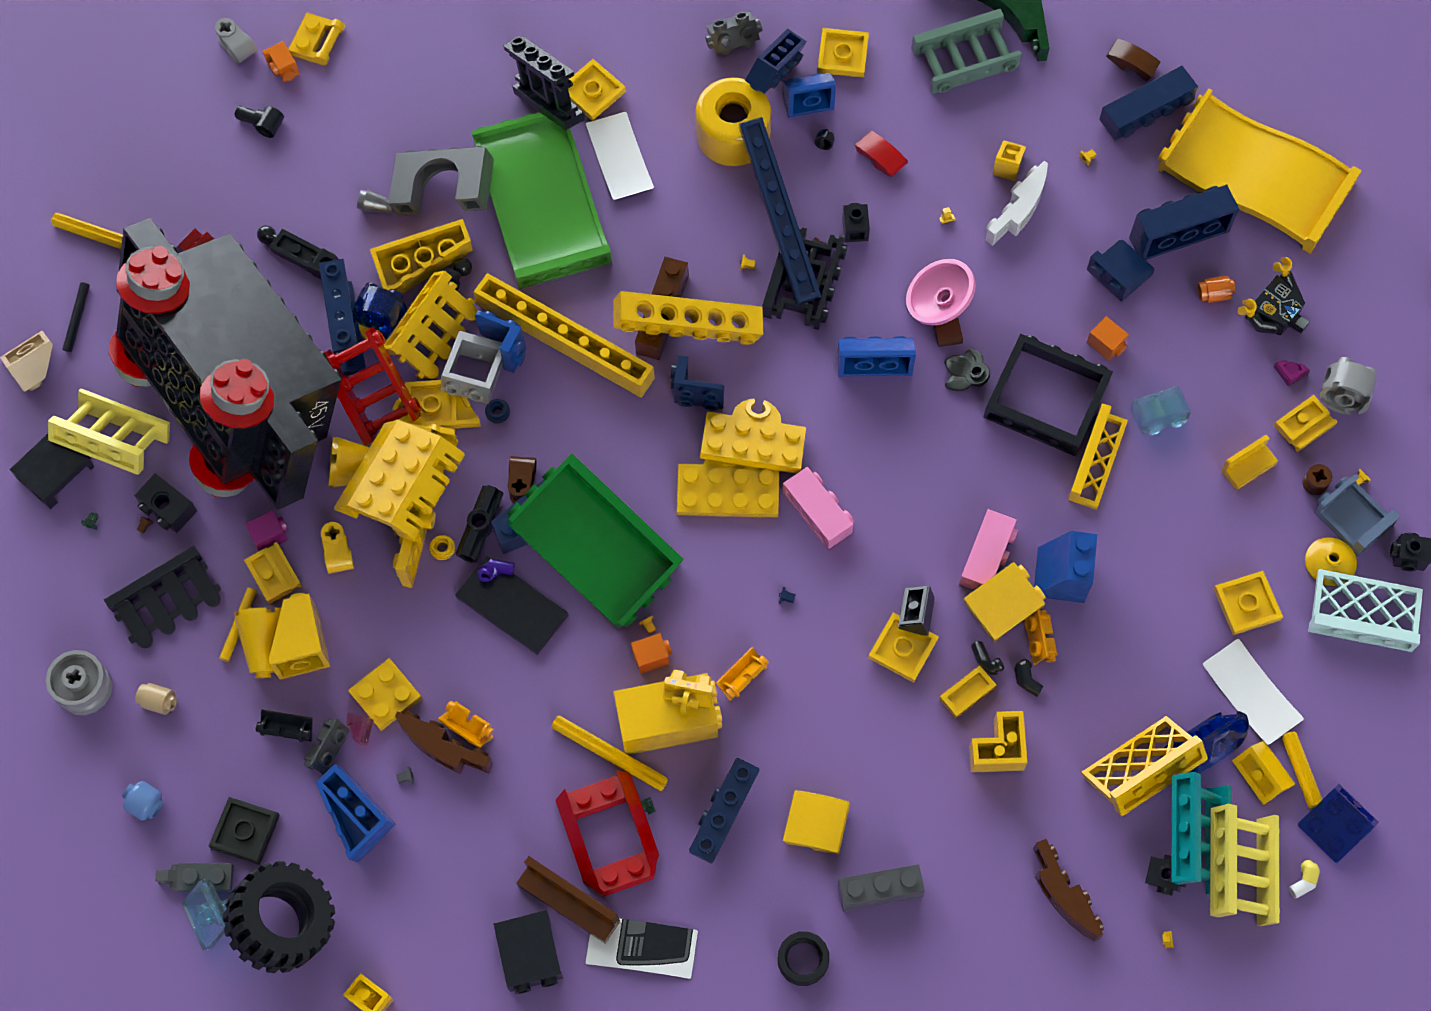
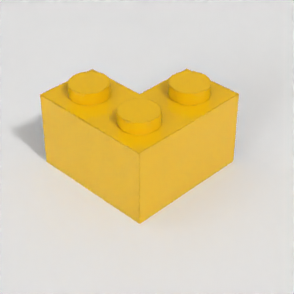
M1023 711L996 712L993 720L995 738H972L970 742L971 772L1024 771L1028 763Z

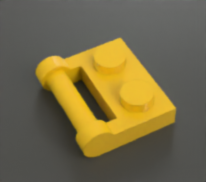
M306 12L288 50L292 56L320 65H327L330 59L328 55L339 33L343 32L345 24L337 19L330 20ZM326 30H329L330 32L321 50L316 52Z

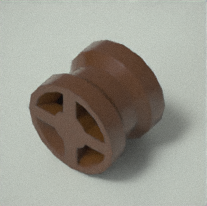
M1316 464L1311 466L1302 481L1304 489L1313 495L1324 493L1332 481V472L1325 465Z

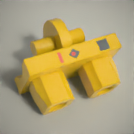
M673 670L671 676L665 678L663 699L671 700L672 704L681 705L680 713L686 714L688 707L697 709L698 706L710 708L713 693L710 676H697L695 683L686 681L687 674L684 671Z

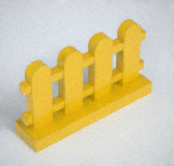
M446 271L433 273L384 344L389 356L399 355L397 360L400 363L406 361L418 372L415 376L419 379H423V377L434 379L438 376L439 369L434 364L436 358L438 357L441 360L449 358L452 349L447 342L450 338L456 340L459 331L465 332V329L460 325L463 319L466 321L476 320L475 314L478 311L474 306L476 301L472 298L465 299L455 290L457 285L454 282L448 284L452 276ZM445 303L458 313L454 319L442 309ZM432 322L444 332L441 338L428 328ZM418 342L431 351L428 357H425L415 348Z

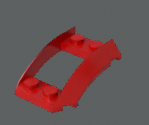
M616 770V776L567 793L566 789H564L555 799L583 883L593 888L601 897L653 880L656 873L657 860L660 857L630 773ZM627 802L644 852L593 870L577 819Z

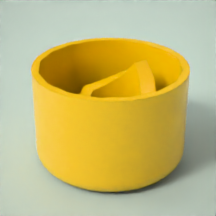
M725 78L710 84L699 96L695 110L696 137L702 152L712 161L726 166H741L750 163L739 129V123L762 117L770 139L771 105L767 95L754 90L745 79ZM729 104L741 105L747 114L746 119L737 123L726 122L720 119L719 116L724 106Z

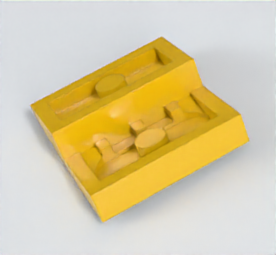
M795 790L783 842L789 845L809 847L814 851L839 854L851 803L826 795Z

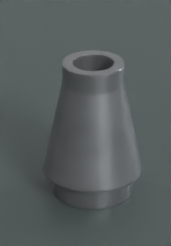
M369 189L367 191H360L357 209L367 213H392V208L388 204V198Z

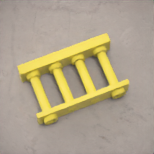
M84 389L78 391V410L67 421L56 416L48 420V441L137 475L144 469V450L155 439L167 444L170 438V422ZM87 414L99 418L89 429L77 425ZM109 423L121 426L112 438L100 433ZM132 431L144 435L135 446L122 442Z
M1225 804L1211 808L1210 916L1224 917L1235 915L1237 910L1257 914V926L1279 923L1280 914L1279 816H1267L1257 819V822L1237 818L1236 805ZM1237 829L1257 833V849L1237 845ZM1237 856L1257 860V876L1238 872ZM1237 883L1257 887V903L1237 899Z

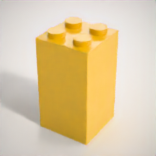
M708 673L688 676L686 681L696 683L697 676H708ZM714 680L711 681L713 693L710 708L698 706V709L688 707L686 714L680 713L681 705L672 704L671 700L663 699L664 681L613 691L625 753L631 755L718 738V729L722 728V716L720 706H714L717 703Z

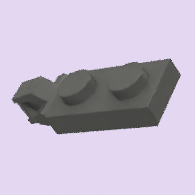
M178 863V865H172L171 870H156L155 881L158 884H170V890L178 892H232L234 865L232 863Z

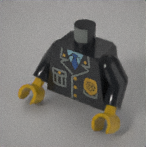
M1283 257L1280 259L1283 267L1280 262L1273 264V270L1281 272V275H1276L1255 301L1253 299L1242 300L1245 306L1238 308V314L1246 315L1245 318L1257 332L1282 335L1290 326L1301 334L1310 323L1300 315L1305 301L1290 271L1292 261L1288 257Z

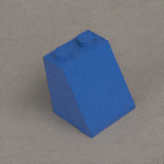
M1070 531L1039 546L1034 587L1037 585L1048 599L1085 603L1094 580L1098 534Z

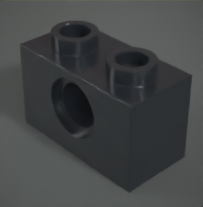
M156 473L134 495L139 502L137 507L147 516L151 513L156 516V522L166 531L171 528L174 532L178 533L197 512L194 504ZM169 502L166 508L159 509L162 503Z

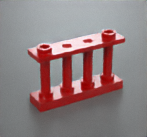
M374 326L364 332L368 339L338 354L332 353L330 349L324 351L329 364L341 376L342 380L337 397L364 446L375 440L376 433H378V430L382 428L384 423L399 420L407 415L414 422L421 416L420 411H422L418 400L415 397H411L384 347L386 342L382 333L379 330L376 331ZM373 347L380 361L351 376H344L340 368L342 366L341 363ZM383 370L386 371L391 384L362 399L356 398L352 390L354 385ZM397 392L404 406L374 421L368 420L364 412L366 407Z

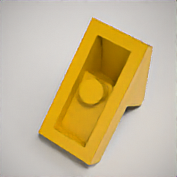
M1003 140L995 158L993 175L1015 181L1026 146Z
M361 973L343 994L344 997L362 1011H386L394 1001L389 994Z

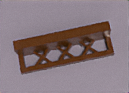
M528 856L524 861L527 868L516 882L517 886L606 944L621 922L618 914Z

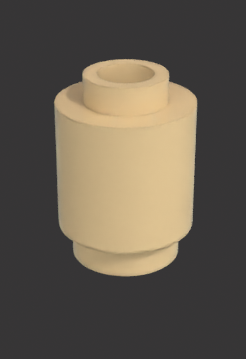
M148 683L147 685L141 684L136 692V703L140 704L141 708L167 715L177 705L175 691L169 688Z

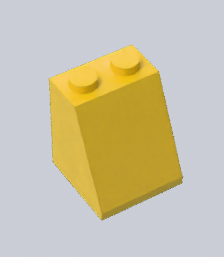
M296 593L291 595L289 599L283 600L269 656V664L280 680L331 667L319 611L309 593Z

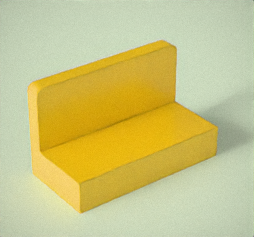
M1267 434L1226 460L1221 472L1235 490L1240 489L1278 463L1276 457L1266 446L1270 439Z
M1264 741L1250 746L1232 760L1263 805L1295 785V782Z

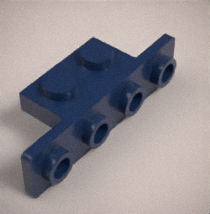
M740 758L735 759L721 788L717 787L711 797L712 806L709 811L705 810L699 820L698 825L701 827L689 848L690 854L710 864L714 862L759 774L760 769Z

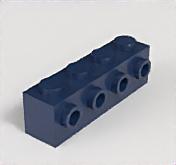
M787 28L758 56L745 81L754 90L764 94L770 88L775 89L779 82L784 80L787 73L790 74L794 66L800 63L804 56L801 51L807 41Z
M1183 65L1104 106L1099 120L1115 141L1121 137L1127 138L1136 129L1142 126L1148 127L1155 119L1161 116L1166 117L1176 108L1192 103L1195 99L1198 85Z

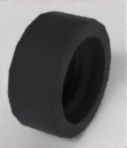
M798 931L789 935L782 942L778 951V967L788 982L797 986H809L817 983L825 976L829 966V950L826 943L818 935L807 931ZM798 943L811 944L819 953V965L810 974L800 975L795 973L787 962L789 950Z

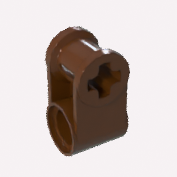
M510 456L508 491L513 504L534 485L537 460L534 457Z

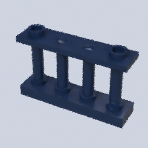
M344 259L319 263L333 353H340L362 342L352 281H347ZM364 352L341 363L342 366L340 368L344 376L353 375L366 368Z

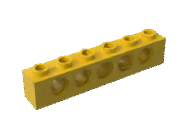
M620 291L613 300V328L622 329L624 332L646 331L649 335L665 333L670 334L671 337L693 336L697 340L707 338L717 339L718 342H729L732 340L740 341L744 345L754 344L763 335V307ZM637 311L642 312L645 318L640 317ZM661 314H665L669 321L665 320ZM685 316L689 317L692 320V323H689L685 319ZM709 319L713 320L716 326L712 325ZM732 321L737 323L739 328H736Z

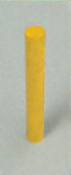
M247 587L239 610L251 608L257 590ZM235 619L219 657L220 660L229 662L239 638Z

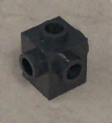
M1412 532L1401 534L1395 542H1392L1390 547V557H1393V566L1401 567L1403 571L1408 572L1424 571L1431 563V538L1420 537L1419 534Z
M1164 854L1163 859L1151 856L1145 881L1146 884L1157 887L1156 892L1170 896L1173 895V891L1180 892L1181 887L1186 888L1187 884L1172 883V876L1169 879H1165L1166 872H1172L1171 855Z

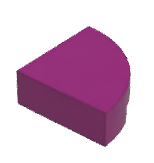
M1287 360L1279 361L1274 365L1275 370L1288 386L1305 377L1310 372L1305 365L1288 362Z

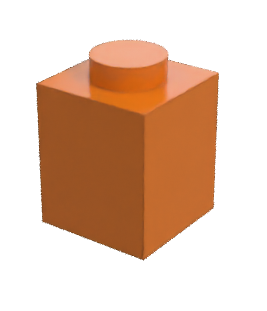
M1106 316L1090 332L1087 344L1110 361L1115 355L1119 357L1128 346L1126 341L1129 334Z
M661 633L631 643L632 653L640 674L669 665V655H672V650L668 640L663 641Z

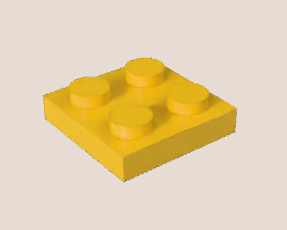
M822 28L817 73L864 78L869 32Z
M594 59L589 61L569 79L573 83V86L568 88L571 102L577 105L578 109L592 121L626 93V87Z
M1264 571L1221 583L1213 588L1232 635L1281 621L1283 618Z
M893 612L869 653L868 659L914 683L936 645L939 636L930 631L928 636H923L899 629L900 615Z
M390 658L348 690L380 731L396 720L395 715L397 711L404 714L422 699L421 695Z

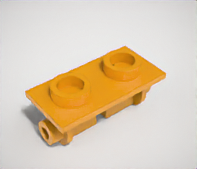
M1038 609L1024 621L1029 640V653L1032 656L1033 665L1038 664L1044 659L1048 663L1054 662L1058 655L1055 639L1046 638L1045 636L1053 633L1051 617L1047 614V610Z
M751 647L716 684L727 699L731 701L735 696L739 697V693L762 670L767 669L766 665L769 661L764 656H759L755 649Z
M449 701L445 707L447 712L437 719L449 730L456 732L478 748L484 746L494 737L491 735L494 729L491 728L489 722H486L476 714L472 716L470 721L468 717L471 711L457 701Z

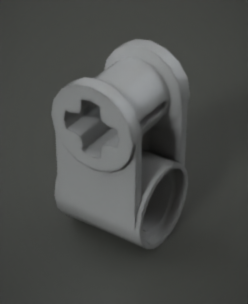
M222 18L216 22L215 32L218 35V42L237 64L257 51L253 40L233 20Z

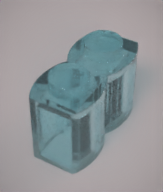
M1180 386L1170 387L1156 394L1136 399L1132 402L1130 408L1141 433H1149L1150 435L1160 433L1164 430L1163 427L1173 425V427H1179L1185 424L1191 413Z

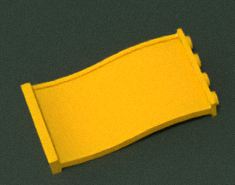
M1208 88L1204 96L1199 95L1193 105L1195 109L1192 114L1188 112L1181 123L1183 125L1180 131L1176 129L1169 141L1172 143L1170 147H1164L1158 157V160L1161 161L1158 171L1163 172L1165 170L1179 181L1200 193L1205 192L1210 187H1220L1227 184L1239 210L1251 214L1286 233L1303 245L1302 250L1311 254L1353 188L1362 170L1355 166L1349 168L1316 146L1244 116L1213 96V90Z

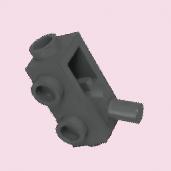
M751 11L740 12L734 17L716 20L713 24L707 25L708 35L705 36L708 48H713L716 54L729 55L733 52V48L739 46L743 48L752 47L755 41L760 40L759 32L763 30L759 18L755 19Z

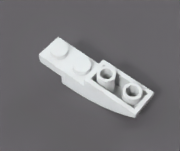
M1043 161L1038 167H1032L1026 176L1027 178L1023 182L1018 181L1013 186L1010 203L1004 208L1002 215L998 219H992L986 227L987 234L985 240L993 246L1007 231L1017 236L1030 220L1042 195L1047 175V162Z

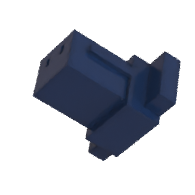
M783 587L781 593H779L780 599L778 603L781 604L782 601L793 603L796 594L787 592L785 590L786 587Z

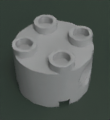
M1341 357L1338 362L1328 366L1319 397L1324 399L1323 404L1327 408L1335 412L1351 415L1352 411H1358L1357 414H1362L1369 409L1377 382V371L1372 367H1365L1354 363L1350 358Z

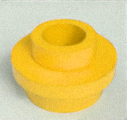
M439 535L431 541L429 546L430 553L437 560H447L455 552L454 541L449 536ZM442 545L447 546L444 552L438 551Z

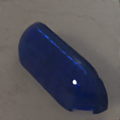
M1237 711L1236 714L1223 716L1222 712H1219L1189 730L1187 733L1190 736L1194 737L1196 735L1203 741L1208 759L1188 773L1196 772L1201 774L1237 750L1248 734L1249 720L1247 714ZM1174 742L1173 748H1177L1185 742Z

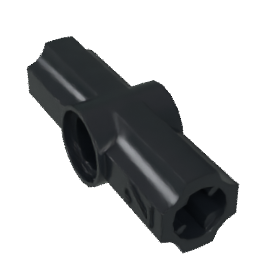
M482 485L474 508L467 516V526L455 553L457 557L470 563H477L486 538L492 532L491 521L495 518L504 495L503 491L490 485ZM483 520L486 522L482 527L474 526L477 521Z

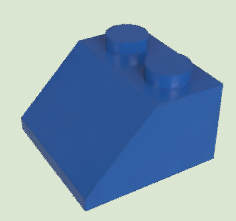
M817 73L809 77H795L783 81L782 94L788 118L834 110L836 82L830 73Z

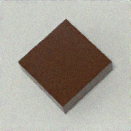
M959 318L941 325H934L938 347L963 343Z

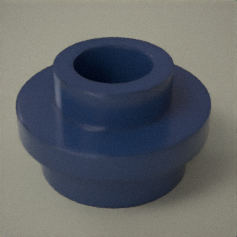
M501 399L491 400L485 408L487 419L492 423L506 421L510 415V408L507 402ZM497 409L502 410V413L499 415L493 414Z

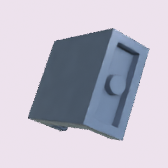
M1355 473L1349 479L1346 476L1335 485L1336 490L1332 494L1326 492L1317 501L1319 506L1314 513L1359 556L1393 527L1401 516L1394 509L1387 513L1357 484L1356 481L1359 476Z

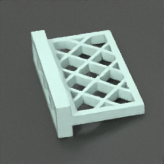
M1319 569L1316 578L1312 619L1309 622L1308 632L1413 652L1420 644V634H1418L1423 589ZM1323 578L1333 579L1339 588L1329 593L1323 586ZM1352 583L1358 584L1365 593L1355 598L1347 589V586ZM1378 588L1384 589L1391 597L1382 604L1373 594V591ZM1341 590L1350 600L1342 608L1332 597ZM1404 593L1415 595L1414 605L1408 609L1398 598ZM1366 596L1376 605L1368 613L1358 602ZM1326 600L1336 610L1331 615L1319 613L1320 604ZM1392 601L1402 611V613L1394 618L1384 607ZM1354 605L1362 617L1357 620L1350 619L1344 610ZM1380 610L1388 622L1383 625L1376 624L1370 615ZM1405 615L1412 623L1411 631L1402 629L1396 620Z

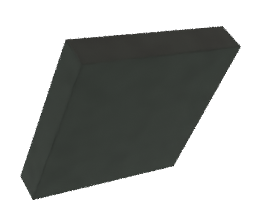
M229 797L208 847L260 865L280 815L277 812Z

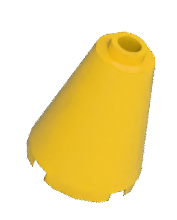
M333 437L328 486H347L370 447L343 438Z
M267 607L241 609L239 612L234 611V618L249 673L255 674L256 679L271 678V673H275L269 664V656L281 608H275V612H271Z

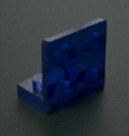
M1338 784L1298 823V827L1335 863H1338L1379 821L1347 790Z

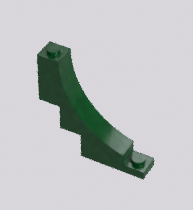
M978 0L993 10L1001 9L1004 19L1017 33L1021 42H1031L1032 52H1036L1037 61H1047L1050 47L1042 0Z

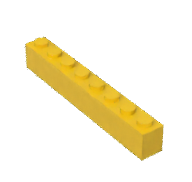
M488 273L474 290L476 304L481 308L494 313L504 321L512 320L518 323L522 331L640 398L643 397L655 379L654 366Z

